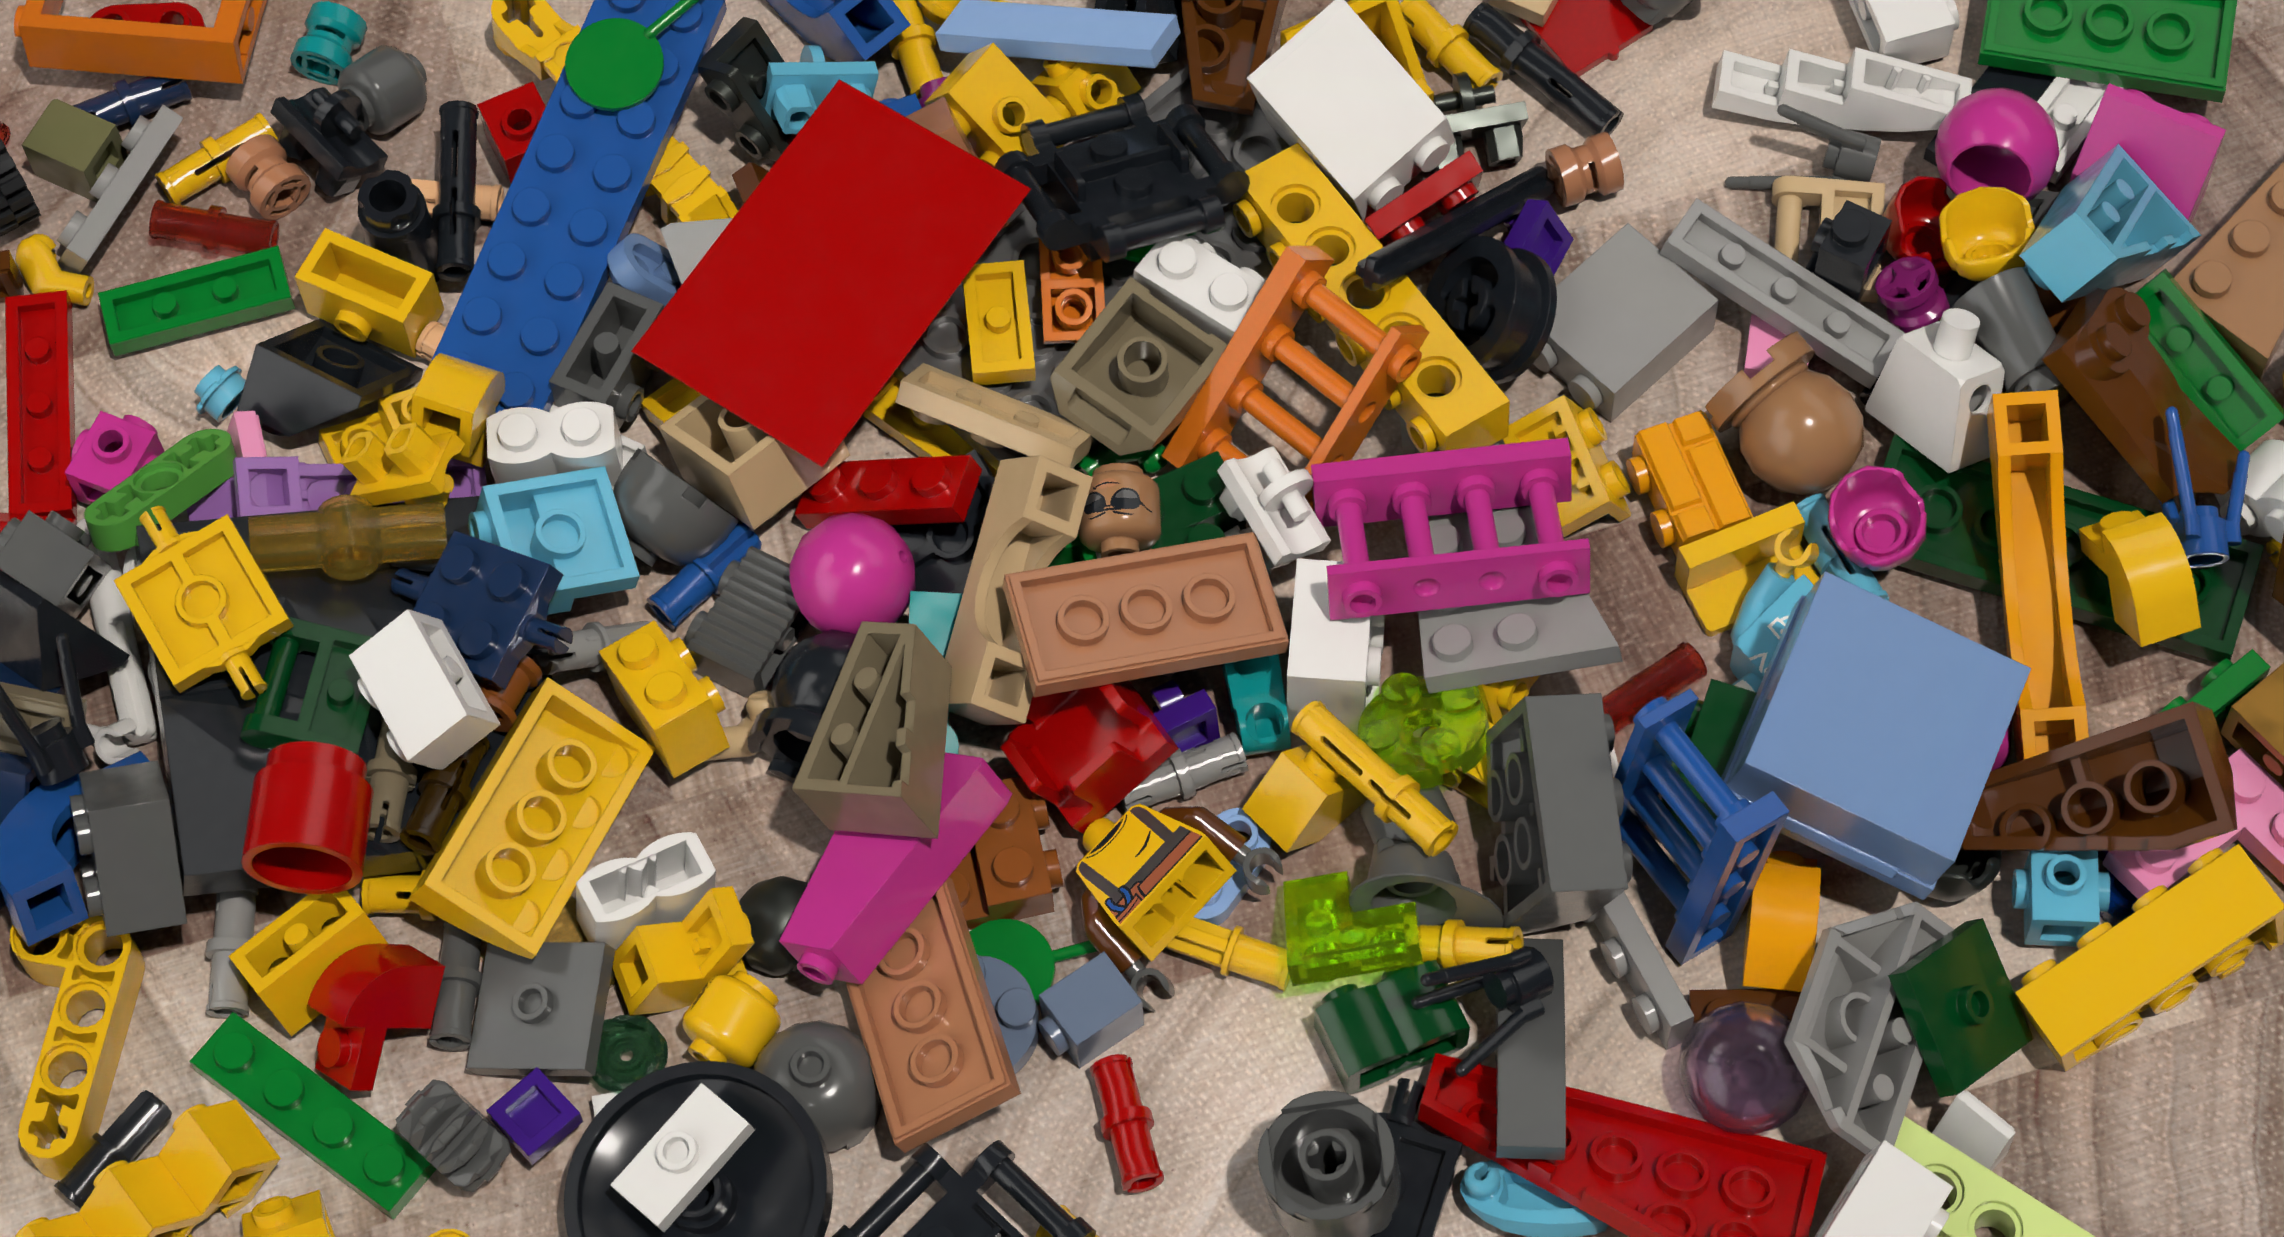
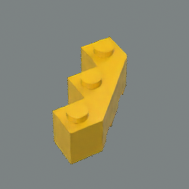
M236 1099L211 1106L197 1104L184 1111L175 1120L172 1127L174 1132L157 1156L130 1163L126 1160L112 1163L97 1175L93 1183L95 1188L79 1212L51 1220L47 1217L37 1218L21 1228L15 1237H193L190 1234L192 1229L219 1209L228 1219L250 1203L281 1158Z

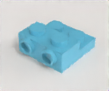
M605 466L482 486L476 512H471L468 518L470 536L551 564L563 574L549 603L547 615L571 611L573 601L576 598L636 588L640 575Z

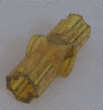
M344 494L324 501L319 506L317 512L248 517L250 550L263 573L323 568V571L332 578L353 581L372 574L378 568L379 563L440 559L447 545L443 502L373 507L372 503L366 498L358 495Z

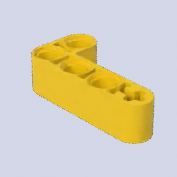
M89 916L88 919L29 947L18 934L14 925L10 929L9 941L12 950L27 974L35 982L59 988L18 1131L21 1146L36 1168L44 1176L54 1180H62L96 1142L92 1136L96 1132L99 1133L145 971V961L131 934L107 937L102 916ZM49 938L59 939L56 947L50 952L43 955H33L34 950L42 941ZM122 949L119 958L113 963L105 966L96 965L98 958L105 951ZM93 1009L105 1010L102 1018L96 1024L88 1027L78 1026L81 1017L88 1011ZM87 1070L84 1080L77 1086L60 1088L64 1077L70 1072ZM62 1130L66 1134L65 1139H60ZM47 1143H51L49 1149L45 1148Z

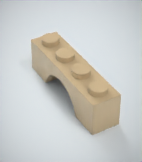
M1041 455L1000 460L945 656L947 662L952 666L949 712L983 725L1025 724L1033 692L1003 590L1004 574L1048 567L1056 555L1076 539L1093 477Z

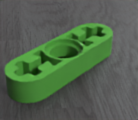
M205 429L194 432L184 437L91 503L84 512V518L93 546L105 552L129 549L135 546L136 526L142 525L139 518L145 511L149 513L156 524H159L150 508L163 506L168 517L172 520L234 475L233 460L237 456L230 434L220 429Z

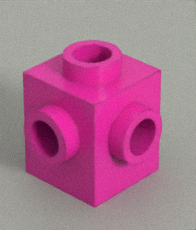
M100 411L91 428L83 430L77 437L72 450V461L65 471V475L78 501L90 505L165 452L158 438L157 430L139 417L124 415L123 419Z

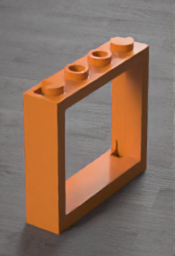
M27 0L25 5H19L16 10L14 33L15 37H22L30 67L243 84L267 0H222L214 28L59 15L63 0Z

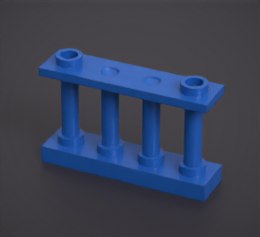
M1691 688L1669 701L1664 696L1658 697L1638 711L1633 718L1635 726L1614 778L1619 779L1624 795L1623 812L1619 818L1622 841L1628 844L1631 853L1677 910L1674 914L1676 922L1665 946L1680 965H1683L1733 934L1790 812L1774 791L1753 803H1750L1746 798L1739 800L1685 734L1686 727L1699 699ZM1672 761L1716 814V820L1672 767ZM1659 793L1668 803V805L1672 808V810L1676 813V815L1680 818V820L1684 823V825L1688 828V830L1692 833V835L1696 838L1699 844L1703 847V851H1701L1698 848V846L1686 833L1683 827L1679 824V822L1675 819V817L1659 799ZM1647 825L1649 827V829L1653 832V834L1661 842L1664 848L1668 851V853L1672 856V858L1676 861V863L1680 866V868L1690 879L1689 882L1685 879V877L1681 874V872L1677 869V867L1673 864V862L1669 859L1666 853L1662 850V848L1658 845V843L1654 840V838L1650 835V833L1646 830L1644 826Z

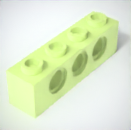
M1904 1116L1894 1147L1953 1186L1947 1197L1950 1207L1946 1211L1950 1215L1937 1237H1977L1975 1230L1981 1227L1996 1228L2005 1237H2095Z

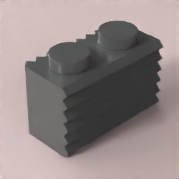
M753 546L748 548L746 556L741 559V562L733 560L729 563L718 584V594H720V597L715 600L714 606L709 609L708 613L700 611L695 616L686 634L685 643L688 645L687 648L697 666V671L695 672L698 675L708 676L710 680H715L720 686H726L731 691H737L743 697H749L755 692L768 688L775 676L777 666L788 650L794 646L808 624V620L801 613L793 596L790 584V564Z

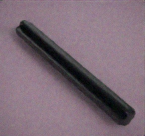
M1534 166L1368 255V257L1358 262L1356 275L1363 278L1364 288L1370 291H1377L1456 248L1469 238L1476 237L1520 213L1527 199L1543 200L1552 195L1555 189V182L1548 178L1546 168Z

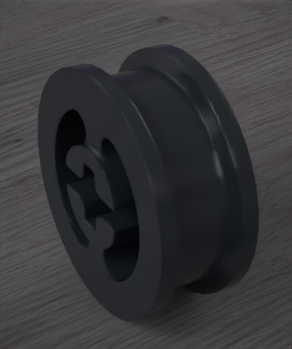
M1488 236L1469 238L1452 249L1436 269L1425 295L1428 302L1496 384L1505 383L1517 378L1535 362L1548 341L1557 308L1556 283L1547 262L1538 254L1520 248L1511 249L1504 242Z

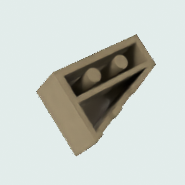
M862 621L792 787V790L829 830L938 839L952 666L916 624Z

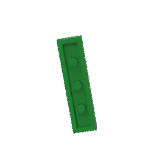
M234 1012L230 1014L189 1061L197 1073L230 1098L236 1099L242 1107L392 1220L399 1215L437 1170L410 1143Z

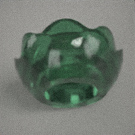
M620 1015L604 1020L595 1076L591 1077L602 1089L618 1094L633 1082L666 1067L668 1060L666 1039L648 1018L641 1015ZM626 1052L633 1054L632 1059L629 1061L621 1059L622 1055Z

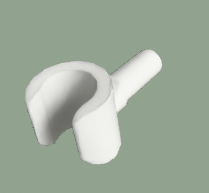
M124 718L111 725L102 727L87 723L95 740L94 747L96 753L105 763L113 764L139 752L138 748H130L122 740V736L136 730V723L133 719Z

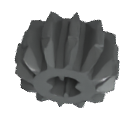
M433 1079L422 1091L418 1090L405 1103L407 1107L396 1118L398 1131L410 1145L442 1175L446 1176L455 1186L464 1191L475 1192L485 1180L489 1182L502 1168L500 1164L511 1153L509 1140L465 1097L445 1081Z

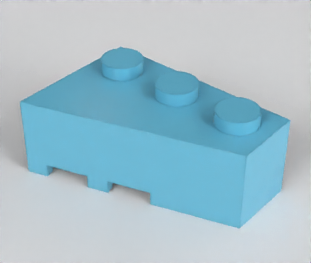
M2117 144L2063 187L2019 256L2025 261L2033 281L2041 288L2051 290L2061 302L2086 296L2097 288L2107 290L2145 279L2202 235L2127 152Z

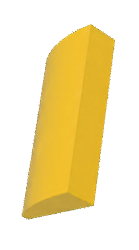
M547 677L529 696L516 721L475 786L468 804L461 810L444 838L440 851L435 853L408 899L479 939L532 960L537 955L574 891L577 881L588 867L656 748Z

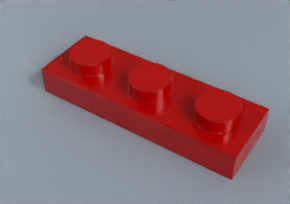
M971 455L843 461L802 493L794 515L807 529L814 528L830 516L847 513L865 514L881 519L889 525L964 522L982 468Z

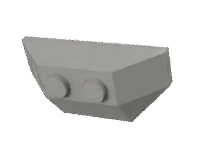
M1912 902L1822 931L1784 1040L1791 1057L1830 1129L1864 1154H1868L1883 1140H1886L1893 1146L1895 1145L1923 1061L1919 1047L1888 975L1954 930L1918 902Z

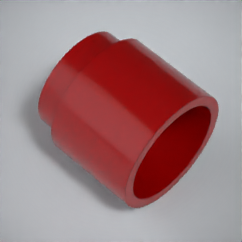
M297 741L281 744L273 748L268 753L266 767L260 769L253 780L241 860L242 867L247 874L268 886L302 894H332L349 890L358 885L363 877L374 798L373 788L366 781L367 765L364 760L352 751L322 742Z

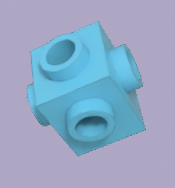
M2029 851L2024 869H2014L2012 878L2013 909H2024V945L2077 947L2078 940L2088 931L2099 925L2100 912H2108L2110 876L2109 873L2098 872V851Z

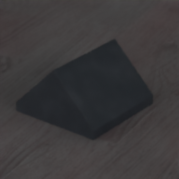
M0 570V662L43 692L62 686L64 684L56 637L59 633H66L70 639L78 680L124 665L130 656L128 653Z

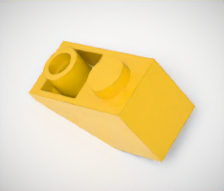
M1363 740L1376 753L1374 748L1365 740ZM1308 744L1281 752L1242 810L1288 853L1321 841L1362 805L1367 798L1348 780L1336 772Z

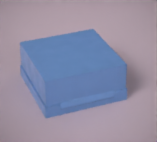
M1825 571L1807 596L1802 595L1793 606L1721 778L1739 800L1746 798L1750 803L1774 791L1790 811L1780 833L1924 900L1934 890L1937 880L1957 858L2031 668Z

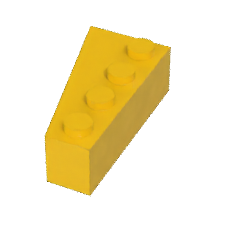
M2237 844L2225 853L2221 848H2215L2205 853L2188 868L2187 871L2191 876L2169 890L2165 885H2160L2148 891L2133 904L2132 909L2135 913L2114 927L2109 922L2094 927L2078 940L2076 944L2079 948L2078 951L2058 964L2054 959L2046 960L2031 969L2021 979L2024 987L2015 992L2021 1010L2065 1072L2136 1031L2143 1023V1019L2139 1015L2140 1012L2151 1007L2155 1014L2168 1012L2189 999L2190 994L2199 985L2197 979L2208 973L2211 977L2219 976L2222 980L2244 967V959L2253 951L2254 945L2263 941L2269 951L2284 943V903L2240 844Z

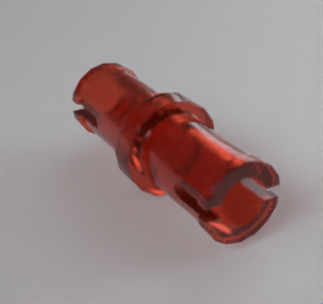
M162 200L155 201L149 222V235L152 239H165L202 246L203 252L215 255L221 249L248 254L278 246L280 232L279 223L276 220L267 221L228 214L223 206L211 205L208 210L165 203Z

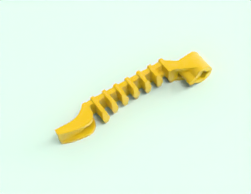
M493 0L491 5L492 28L497 48L506 56L518 60L535 73L541 81L551 77L555 81L556 86L565 66L568 48L581 30L579 25L577 24L574 27L561 19L546 0ZM529 20H530V28L528 27L527 24L524 25V23L528 22ZM672 135L645 194V197L656 194L661 199V219L668 225L677 221L690 222L733 218L738 212L728 192L721 185L718 187L710 178L711 172L705 165L700 166L689 154V147L683 141L679 143Z

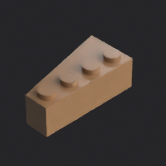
M2284 162L2174 277L2260 382L2284 338Z

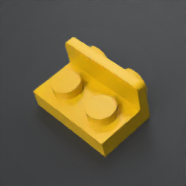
M1562 395L1509 424L1508 436L1503 438L1505 444L1568 438L1571 451L1572 501L1557 503L1564 537L1606 514H1610L1619 522L1631 516L1624 496L1630 493L1628 481L1614 460L1608 462L1601 445L1602 442L1607 440V434L1602 422L1592 408L1582 409L1567 396Z

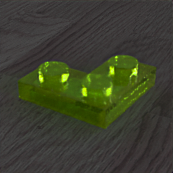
M1348 871L1283 882L1287 967L1292 986L1315 982H1330L1339 978L1380 971H1395L1404 967L1424 964L1420 919L1416 902L1354 912L1349 903L1352 888Z

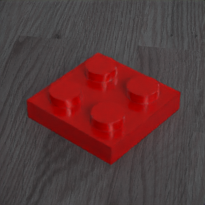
M1469 150L1365 218L1364 224L1382 246L1385 247L1424 226V222L1437 213L1441 212L1442 215H1445L1475 199V195L1479 192L1477 187H1479L1483 169Z

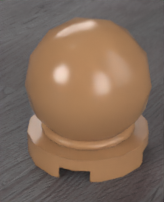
M1796 331L1766 350L1774 360L1751 379L1743 370L1738 372L1706 404L1705 408L1707 411L1705 413L1710 423L1720 433L1731 427L1739 429L1740 451L1755 475L1776 491L1806 495L1826 491L1838 484L1851 471L1864 447L1863 415L1851 393L1829 375L1808 371L1809 367L1807 364L1816 352Z

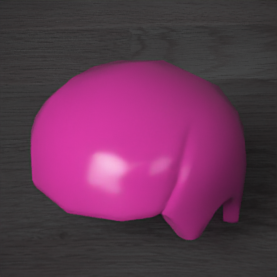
M1867 465L1846 474L1830 494L1828 511L1830 534L1836 547L1854 564L1861 568L1867 567L1872 571L1890 570L1911 560L1926 539L1927 513L1924 511V500L1910 486L1902 472L1894 468Z

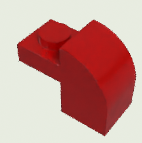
M366 944L355 947L340 955L321 974L312 989L307 1004L326 1016L324 1030L318 1040V1056L315 1068L350 1091H373L387 1028L431 1029L445 966L409 944Z

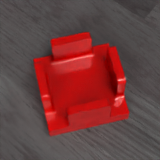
M1130 681L1038 697L1033 696L1025 724L1018 725L1007 735L1009 739L1000 746L1028 788L1033 793L1055 804L1070 826L1083 834L1092 822L1103 818L1179 749Z

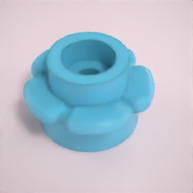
M217 365L207 373L194 390V393L201 398V402L196 407L199 414L207 412L217 422L227 418L238 407L246 381L241 376L242 370L237 366L225 370L220 365Z

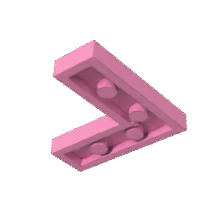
M2242 747L2228 757L2233 772L2237 830L2175 851H2109L2102 864L2137 899L2160 885H2165L2168 890L2191 876L2187 870L2198 858L2215 848H2221L2224 851L2236 840L2284 885V788Z

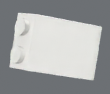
M1334 0L1247 77L1269 125L1289 146L1296 143L1300 144L1363 222L1365 218L1402 195L1404 186L1421 171L1428 172L1436 168L1448 155L1450 145L1456 141L1446 116L1345 0Z

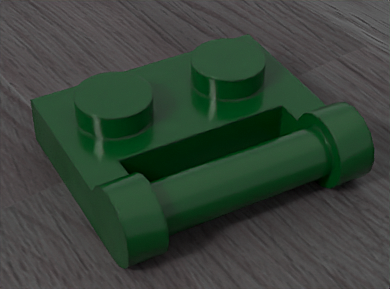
M289 617L294 627L269 641L272 649L263 680L267 683V689L262 694H258L254 712L246 715L240 733L241 739L251 746L262 749H273L281 744L297 741L322 742L345 748L359 756L372 705L359 690L357 681L361 677L349 655L372 637ZM303 651L317 653L298 721L280 717L297 654Z

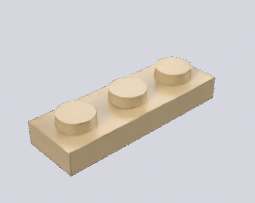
M922 363L901 380L895 401L897 404L913 409V414L924 422L934 425L950 424L970 432L971 438L984 446L992 448L1008 447L1028 455V457L1041 455L1070 468H1073L1089 453L1093 440L1091 434L1085 432L1069 420L925 363Z

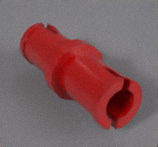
M1115 1054L1101 1058L1092 1064L1090 1072L1095 1080L1104 1117L1100 1120L1103 1138L1112 1143L1121 1176L1122 1190H1127L1128 1193L1149 1191L1161 1185L1164 1181V1174L1160 1170L1150 1133L1154 1126L1152 1112L1142 1104L1133 1072L1132 1058H1127L1125 1054Z

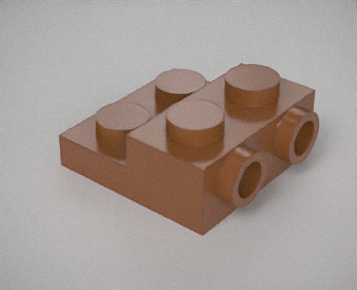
M1020 776L1001 780L1012 793L1008 804L949 876L953 880L968 930L996 919L1019 920L1055 912L1052 889L1063 887V879L1056 849L1043 851L1038 831L1050 828L1045 799L1030 792Z

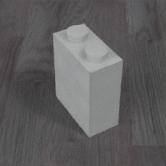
M1629 223L1622 227L1556 286L1557 308L1554 324L1548 341L1533 363L1544 372L1551 370L1568 385L1570 394L1579 405L1585 409L1590 407L1593 410H1597L1610 423L1714 330L1719 301L1676 263L1660 254L1661 250Z

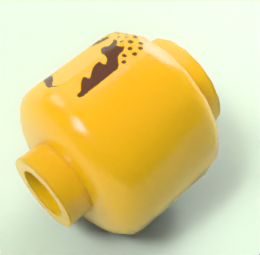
M736 971L733 976H713L683 1016V1028L688 1037L693 1041L687 1049L688 1052L697 1061L725 1062L751 1068L755 1064L759 1052L779 1031L781 1017L775 1008L779 1003V999L762 982L745 972Z

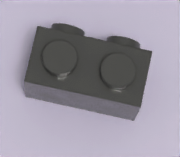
M608 281L549 380L555 405L561 407L576 402H599L613 407L619 429L624 421L631 422L641 408L644 399V387L653 371H661V369L634 354L631 350L664 309V305Z
M29 510L22 521L16 517L12 518L0 533V570L75 619L112 566L87 549L92 542L90 535L53 510L45 520Z

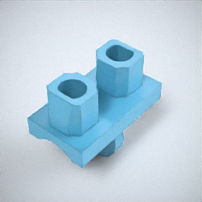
M805 45L801 52L800 62H769L766 90L760 102L771 119L778 121L784 134H798L839 79L873 98L879 72L875 61L825 62L821 46Z

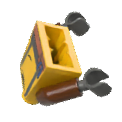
M1142 804L1131 806L1116 823L1108 818L1095 820L1087 827L1083 835V846L1088 853L1077 864L1076 873L1087 886L1080 897L1084 933L1100 954L1105 952L1120 973L1124 972L1131 980L1130 986L1141 999L1143 1008L1150 1012H1155V1010L1143 997V990L1146 984L1153 980H1159L1172 996L1175 995L1174 985L1159 970L1146 968L1139 958L1144 955L1152 962L1237 871L1230 863L1231 860L1243 867L1247 887L1258 895L1270 894V889L1262 879L1252 874L1257 866L1262 864L1270 865L1283 875L1280 857L1274 850L1267 847L1251 850L1244 845L1247 840L1246 837L1204 807H1165L1158 812Z

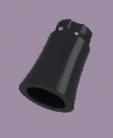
M385 170L378 177L367 178L360 187L357 198L359 204L358 217L363 229L365 245L432 272L437 283L441 279L437 276L436 272L438 230L432 222V217L422 192L417 186L412 184L411 178L400 171Z

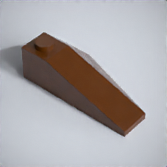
M1181 0L1193 105L1253 116L1257 99L1247 77L1270 58L1287 0Z

